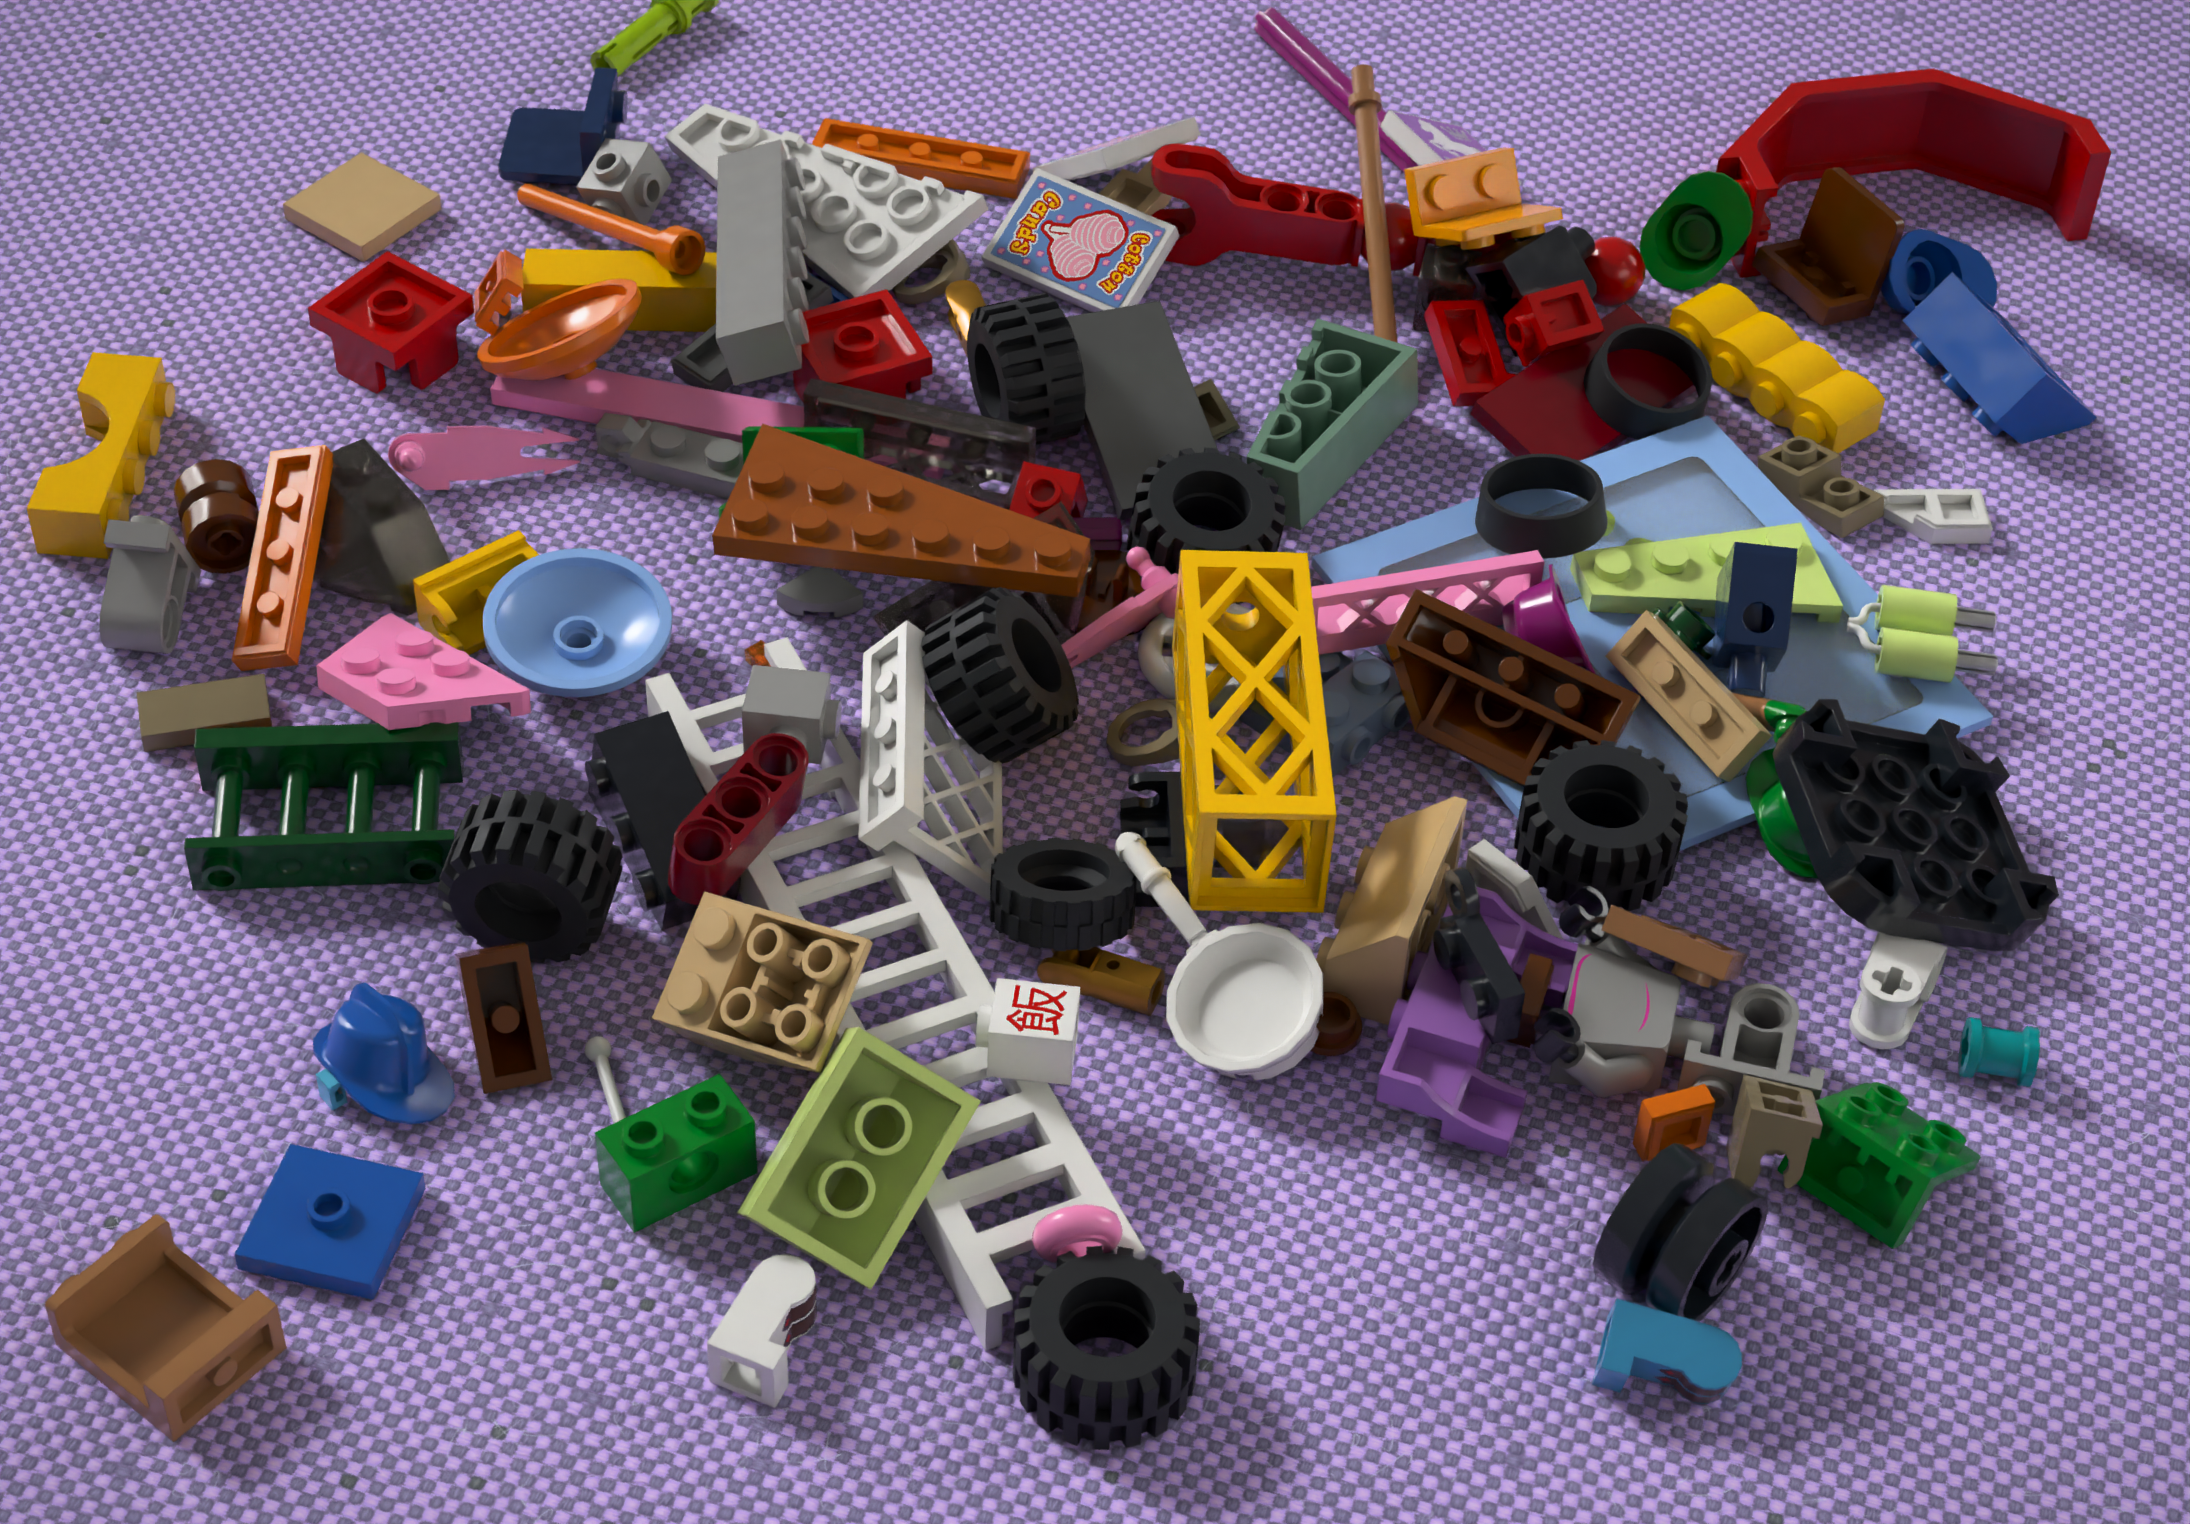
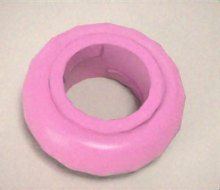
M1073 1205L1061 1208L1042 1218L1036 1224L1033 1231L1032 1242L1040 1257L1049 1262L1057 1263V1256L1072 1251L1076 1257L1085 1256L1086 1247L1102 1246L1103 1253H1110L1118 1246L1123 1232L1119 1218L1113 1211L1102 1206Z

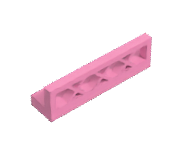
M1536 550L1312 586L1319 655L1386 644L1415 589L1493 626L1503 625L1501 615L1503 607L1508 602L1514 600L1520 592L1542 582L1544 560L1539 551Z

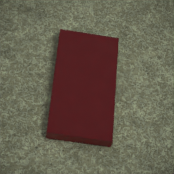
M1626 303L1600 319L1605 331L1598 338L1548 353L1475 401L1470 415L1515 457L1528 454H1555L1581 461L1609 451L1627 439L1628 436L1611 428L1596 414L1586 397L1584 389L1586 368L1608 337L1624 326L1647 323ZM1623 349L1607 354L1608 368L1615 382L1628 395L1644 404L1671 409L1696 391L1686 373L1663 356L1639 349Z

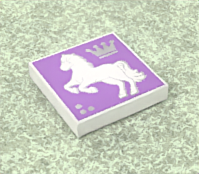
M1389 110L1380 125L1382 131L1418 166L1487 151L1462 126Z

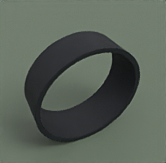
M1648 323L1627 325L1613 332L1589 362L1584 374L1585 394L1596 414L1611 428L1636 440L1703 417L1712 387L1711 368L1702 351L1691 340L1675 330ZM1623 349H1639L1663 356L1686 373L1697 391L1698 399L1687 406L1674 409L1658 408L1644 404L1628 395L1615 382L1608 368L1607 354Z
M1555 454L1521 455L1498 463L1485 474L1482 480L1475 526L1479 535L1498 550L1509 554L1538 550L1543 559L1558 558L1588 549L1605 534L1608 523L1603 484L1596 471L1581 461ZM1554 489L1575 494L1589 503L1573 512L1562 515L1530 516L1510 511L1500 506L1495 500L1506 494L1521 490Z

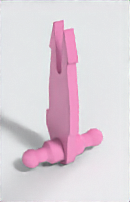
M486 425L447 426V432L399 435L393 439L388 449L389 463L394 470L424 490H450L449 481L490 480L543 470L544 475L580 463L579 460L522 456L520 451L525 446L579 441L577 437L542 427V433Z
M1138 546L1131 548L1127 553L1126 561L1128 566L1136 570L1142 577L1141 587L1144 591L1136 597H1130L1108 611L1061 645L1071 669L1105 650L1129 633H1137L1160 613H1163L1169 619H1174L1178 574H1170L1164 566H1156L1145 548Z

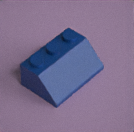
M1953 272L1902 320L1917 336L1910 344L1913 349L1933 368L1939 363L1946 368L1947 372L1941 377V380L1963 402L1967 401L1970 397L1973 398L1979 406L1972 414L1995 437L2004 430L2018 443L2025 444L2088 426L2097 418L2005 317Z

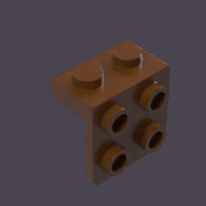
M1829 168L1823 173L1799 239L1758 247L1752 266L1770 280L1771 285L1776 290L1785 293L1801 307L1809 319L1819 323L1821 326L1867 317L1872 313L1889 270L1890 259L1895 255L1903 235L1904 222L1898 214L1842 168Z

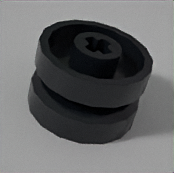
M1673 1143L1661 1150L1641 1170L1621 1197L1597 1243L1592 1263L1594 1273L1624 1295H1635L1646 1289V1303L1649 1308L1700 1322L1718 1304L1750 1257L1764 1228L1769 1210L1768 1200L1765 1196L1735 1178L1728 1177L1715 1184V1172L1712 1162L1684 1144Z

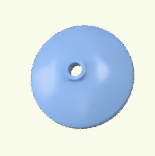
M575 548L556 550L522 562L497 582L486 600L483 611L485 644L497 666L510 678L527 688L562 697L601 695L621 689L637 681L648 673L661 659L669 644L672 632L671 606L669 598L660 582L638 563L624 556L596 549Z

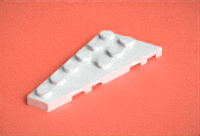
M708 104L701 106L664 136L671 151L716 189L718 156L781 139L788 159H798L805 180L806 188L800 191L806 211V219L800 220L807 242V249L801 250L805 264L837 291L850 299L885 289L890 291L989 210L985 198L981 194L966 190L964 195L945 189L942 181L926 176L920 181L899 174L893 165L826 143L823 148L805 143L802 135L787 130L781 135L760 128L757 120Z

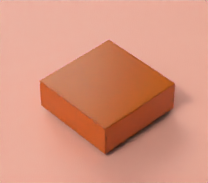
M1705 1084L1641 1101L1632 1144L1642 1162L1652 1160L1661 1150L1673 1143L1684 1144L1690 1149L1700 1148L1705 1145L1715 1106V1100Z

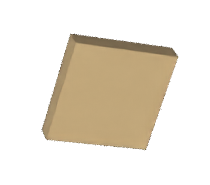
M362 152L283 203L286 220L362 262H365L442 210L439 193Z

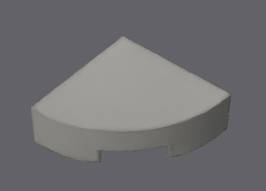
M813 567L776 589L777 605L799 616H805V611L834 612L835 618L850 615L863 609V593L831 568Z

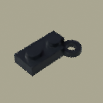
M1464 867L1449 870L1445 876V890L1453 915L1441 918L1439 930L1434 931L1433 946L1436 958L1444 970L1452 971L1460 986L1461 998L1466 1013L1472 1020H1479L1492 1044L1518 1038L1525 991L1480 914L1479 894L1472 875Z

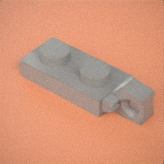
M604 413L595 427L598 446L597 453L617 458L620 462L630 466L631 475L729 499L743 468V448L740 442L656 421L651 422L649 419L636 422L631 416Z

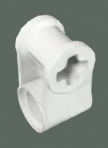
M1878 932L1866 966L1862 971L1860 980L1861 992L1851 1011L1849 1020L1851 1033L1860 1042L1869 1047L1893 1049L1901 1046L1908 1039L1924 1002L1927 1003L1931 997L1940 975L1948 946L1933 941L1897 937Z

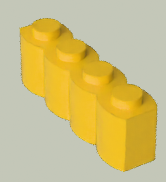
M1719 283L1672 309L1669 328L1687 337L1702 351L1710 365L1715 382L1736 396L1748 398L1761 416L1778 426L1789 428L1795 437L1800 435L1810 438L1817 444L1840 453L1878 431L1885 398L1881 392L1860 374L1850 370H1843L1835 358L1822 347L1809 341L1800 340L1796 332L1779 317L1771 313L1760 312L1752 300L1739 289L1728 284Z

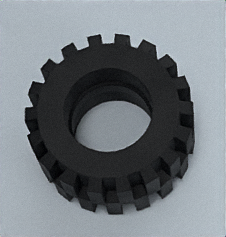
M1041 293L975 308L970 317L967 334L969 373L983 421L1000 447L1004 450L1012 451L1078 435L1081 426H1083L1086 408L1085 376L1074 332L1056 300L1052 296L1049 297L1047 293Z
M1204 447L1203 453H1195L1192 448L1179 450L1177 458L1167 454L1158 459L1157 468L1149 466L1143 474L1142 482L1138 483L1127 537V550L1130 551L1131 548L1137 546L1145 548L1152 562L1156 566H1164L1170 574L1179 573L1181 550L1278 552L1286 516H1284L1286 508L1284 497L1277 495L1279 486L1272 477H1262L1264 470L1255 462L1250 464L1242 462V455L1230 451L1227 456L1218 454L1217 448ZM1193 525L1207 526L1218 531L1204 530Z
M1002 587L992 588L928 625L925 629V636L922 638V650L925 651V655L922 658L932 692L949 723L960 737L979 755L982 754L987 760L994 763L998 761L1002 764L1008 763L1074 725L1073 722L1077 720L1079 713L1077 707L1079 699L1075 679L1067 656L1045 620L1015 592L1011 593L1007 588Z
M1585 740L1574 742L1571 750L1560 746L1550 751L1548 760L1540 758L1534 764L1530 776H1527L1524 785L1514 838V848L1517 849L1516 861L1518 865L1524 870H1528L1538 888L1544 887L1547 889L1546 897L1557 904L1562 900L1568 902L1572 894L1585 886H1590L1597 889L1604 896L1608 904V910H1610L1611 905L1622 907L1627 911H1633L1640 908L1642 899L1652 902L1661 895L1663 886H1669L1674 875L1687 822L1688 802L1686 794L1679 792L1681 783L1675 774L1663 773L1664 763L1656 757L1646 759L1641 756V749L1630 745L1627 749L1615 747L1614 741L1601 740L1600 745H1590Z
M506 790L503 792L502 797L494 794L482 797L479 805L472 804L466 811L463 820H461L441 872L440 882L437 887L438 898L444 901L441 908L448 918L457 921L455 927L464 936H472L477 940L476 944L483 948L523 941L528 945L531 963H544L546 959H551L558 963L570 960L571 954L581 956L589 951L591 943L598 941L621 877L623 867L620 864L623 857L620 847L613 844L615 838L607 827L598 826L596 824L598 818L589 811H580L573 807V802L561 797L559 800L549 798L544 792L531 790L529 795L522 794L518 790Z
M1102 1246L1086 1247V1255L1076 1257L1072 1251L1057 1256V1268L1053 1269L1044 1264L1033 1274V1286L1024 1285L1018 1297V1309L1015 1310L1014 1386L1020 1389V1403L1027 1413L1037 1411V1425L1048 1433L1056 1428L1063 1430L1062 1441L1078 1446L1081 1438L1094 1441L1093 1449L1109 1450L1110 1441L1122 1440L1125 1448L1140 1445L1142 1433L1147 1432L1156 1438L1168 1430V1418L1179 1420L1187 1408V1397L1193 1395L1200 1334V1318H1196L1197 1303L1192 1293H1183L1184 1280L1175 1271L1163 1274L1161 1272L1162 1261L1149 1254L1143 1260L1133 1257L1134 1249L1119 1246L1117 1254L1103 1253ZM1108 1337L1124 1341L1135 1347L1136 1350L1121 1356L1103 1357L1084 1352L1074 1345L1092 1338Z

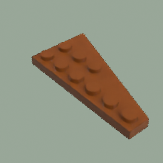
M763 423L712 535L714 555L993 588L1002 587L1011 590L1078 597L1091 558L1090 538Z

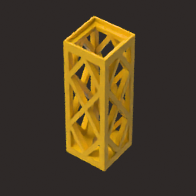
M1181 550L1172 654L1189 905L1193 910L1324 913L1337 814L1308 553ZM1236 602H1247L1255 606L1250 612L1240 615L1231 614L1226 611L1231 604ZM1205 664H1218L1206 678ZM1281 667L1283 669L1285 693L1271 680ZM1234 677L1241 684L1240 687L1211 719L1209 717L1208 705L1229 680ZM1256 699L1273 716L1274 720L1245 754L1226 733ZM1289 733L1291 755L1274 776L1269 779L1259 767L1284 736ZM1213 762L1227 776L1216 790ZM1294 783L1295 796L1285 795L1286 791ZM1218 818L1281 820L1289 830L1255 871L1217 831ZM1300 847L1303 879H1275ZM1214 858L1233 878L1212 877Z

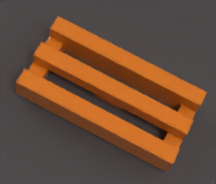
M505 249L503 252L500 251L474 292L476 326L493 336L499 328V314L506 317L511 309V294L518 298L523 290L522 259Z

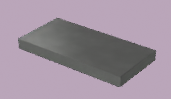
M1160 301L1067 317L1078 344L1085 376L1086 408L1083 425L1120 521L1131 519L1138 483L1142 482L1143 474L1149 466L1157 468L1158 459L1167 454L1177 458L1179 450L1192 448L1195 453H1203L1204 447L1217 448Z

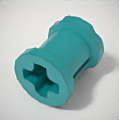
M1968 1017L1964 1024L1959 1047V1076L1973 1078L1975 1073H1984L2014 1078L2018 1086L2031 1087L2036 1074L2040 1052V1031L2038 1027L2026 1026L2022 1032L1982 1026L1980 1018Z

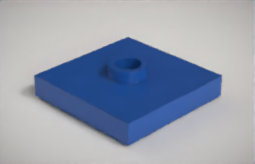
M290 1144L234 1254L237 1269L374 1300L426 1189L424 1173Z

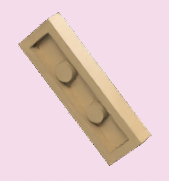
M1645 610L1605 656L1715 775L1721 779L1730 782L1772 736L1656 614Z

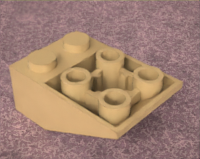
M704 892L652 1019L695 1044L750 1061L821 1073L873 942L864 937Z

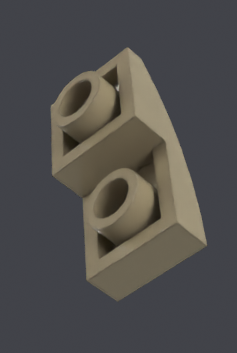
M1798 435L1787 439L1781 445L1757 457L1758 468L1798 510L1840 538H1844L1884 516V496L1851 478L1842 476L1841 455L1817 444L1810 438Z

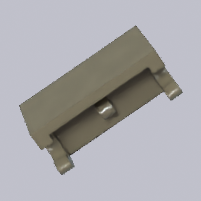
M1743 1075L1726 1144L1732 1178L1738 1179L1752 1188L1761 1172L1760 1162L1762 1157L1766 1153L1769 1155L1777 1153L1779 1156L1785 1154L1789 1160L1787 1168L1783 1171L1784 1187L1789 1189L1800 1180L1812 1137L1819 1139L1822 1129L1821 1118L1812 1090Z

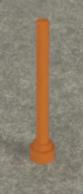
M524 184L518 190L517 198L522 205L654 252L658 263L667 270L681 275H689L695 272L704 260L706 252L703 237L694 230L674 225L660 231L531 184Z

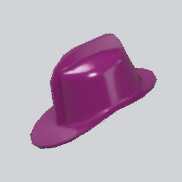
M1550 564L1549 579L1520 592L1514 600L1508 602L1503 607L1501 615L1504 629L1514 636L1596 674L1570 620L1556 570L1553 564Z

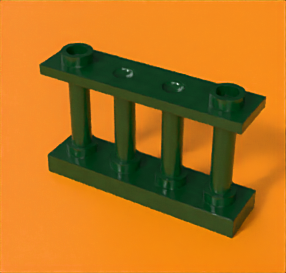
M433 722L421 727L388 730L379 723L196 729L194 751L202 791H216L212 836L185 838L184 851L193 891L402 883L431 884L440 882L441 872L455 839L454 829L438 830L440 784L463 783L464 762L459 722L449 724ZM414 784L411 831L372 832L374 786ZM348 786L345 833L305 834L309 788ZM282 789L278 835L239 836L243 790Z

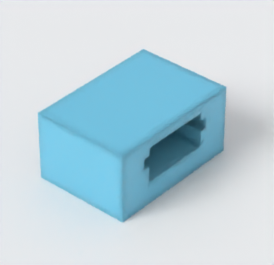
M324 1069L316 1074L319 1095L332 1111L348 1103L345 1089L330 1071Z

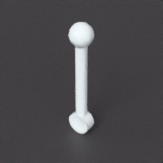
M595 1036L587 1041L585 1054L590 1061L595 1062L614 1124L626 1118L608 1060L611 1055L612 1046L606 1038Z

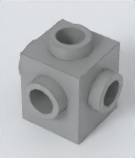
M606 138L576 188L587 205L646 225L672 182V178L650 142Z

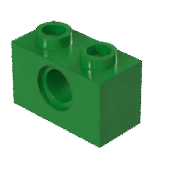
M721 1074L715 1075L595 1132L600 1185L634 1233L758 1173L755 1120Z

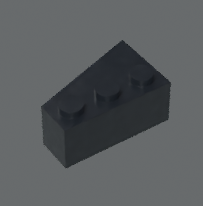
M669 711L595 733L592 759L585 762V771L589 782L588 793L606 827L615 837L614 845L621 849L622 857L632 874L633 887L641 908L644 911H652L661 930L692 921L698 905L681 901L672 893L668 885V872L674 834L678 826L705 797ZM741 877L735 881L722 897L737 901Z

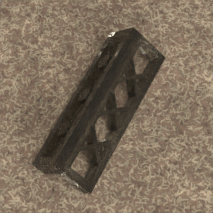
M812 378L803 392V427L863 428L865 460L878 455L894 457L898 462L885 467L1009 510L1023 461L1035 464L1036 428ZM939 467L951 470L954 475L939 480L926 477L923 471ZM990 480L1010 483L1011 486L1007 494L984 490L979 484Z

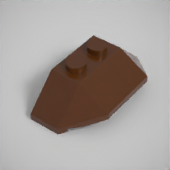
M1418 589L1414 590L1386 642L1417 735L1523 787L1527 776H1530L1534 764L1540 758L1548 760L1550 751L1560 746L1571 750L1574 742L1585 740L1590 745H1600L1601 740L1614 741L1616 746L1641 699L1640 695Z

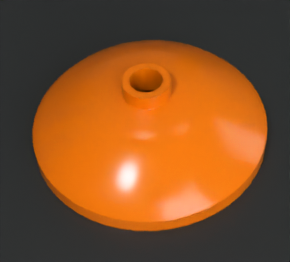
M629 279L600 281L570 290L528 309L498 328L494 336L490 335L481 344L477 357L485 371L504 378L545 380L564 375L566 380L577 379L593 371L597 367L595 360L607 353L619 342L638 313L642 295L637 284Z

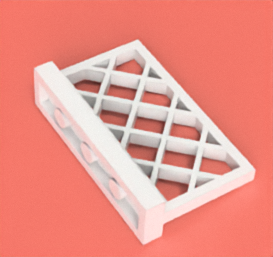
M906 620L863 653L858 839L876 851H880L892 841H896L990 902L991 864H994V858L999 853L1003 854L1002 763L1000 761L994 763L987 760L982 754L979 755L957 732L956 734L959 739L956 740L939 713L942 710L937 701H932L925 689L926 683L932 692L922 658L925 655V651L922 650V638L925 636V632ZM924 727L928 731L936 747L931 746L930 742L924 734ZM962 750H967L968 754L970 755L971 759L973 760L974 764L980 772V778L977 776L976 772L974 771L973 767L971 766L970 762L968 761L967 757L965 756ZM940 757H943L946 761L947 765L949 766L950 770L952 771L953 775L958 781L959 786H955L954 782L952 781L951 777L949 776L948 772L946 771L945 767L940 761ZM924 773L934 788L935 794L930 792L924 782ZM962 796H967L968 800L970 801L971 805L973 806L974 810L980 818V825L976 821L975 817L973 816L972 812L970 811ZM943 803L960 833L956 834L939 804ZM924 820L934 837L918 828L917 823ZM963 843H967L980 867L973 863L962 845Z

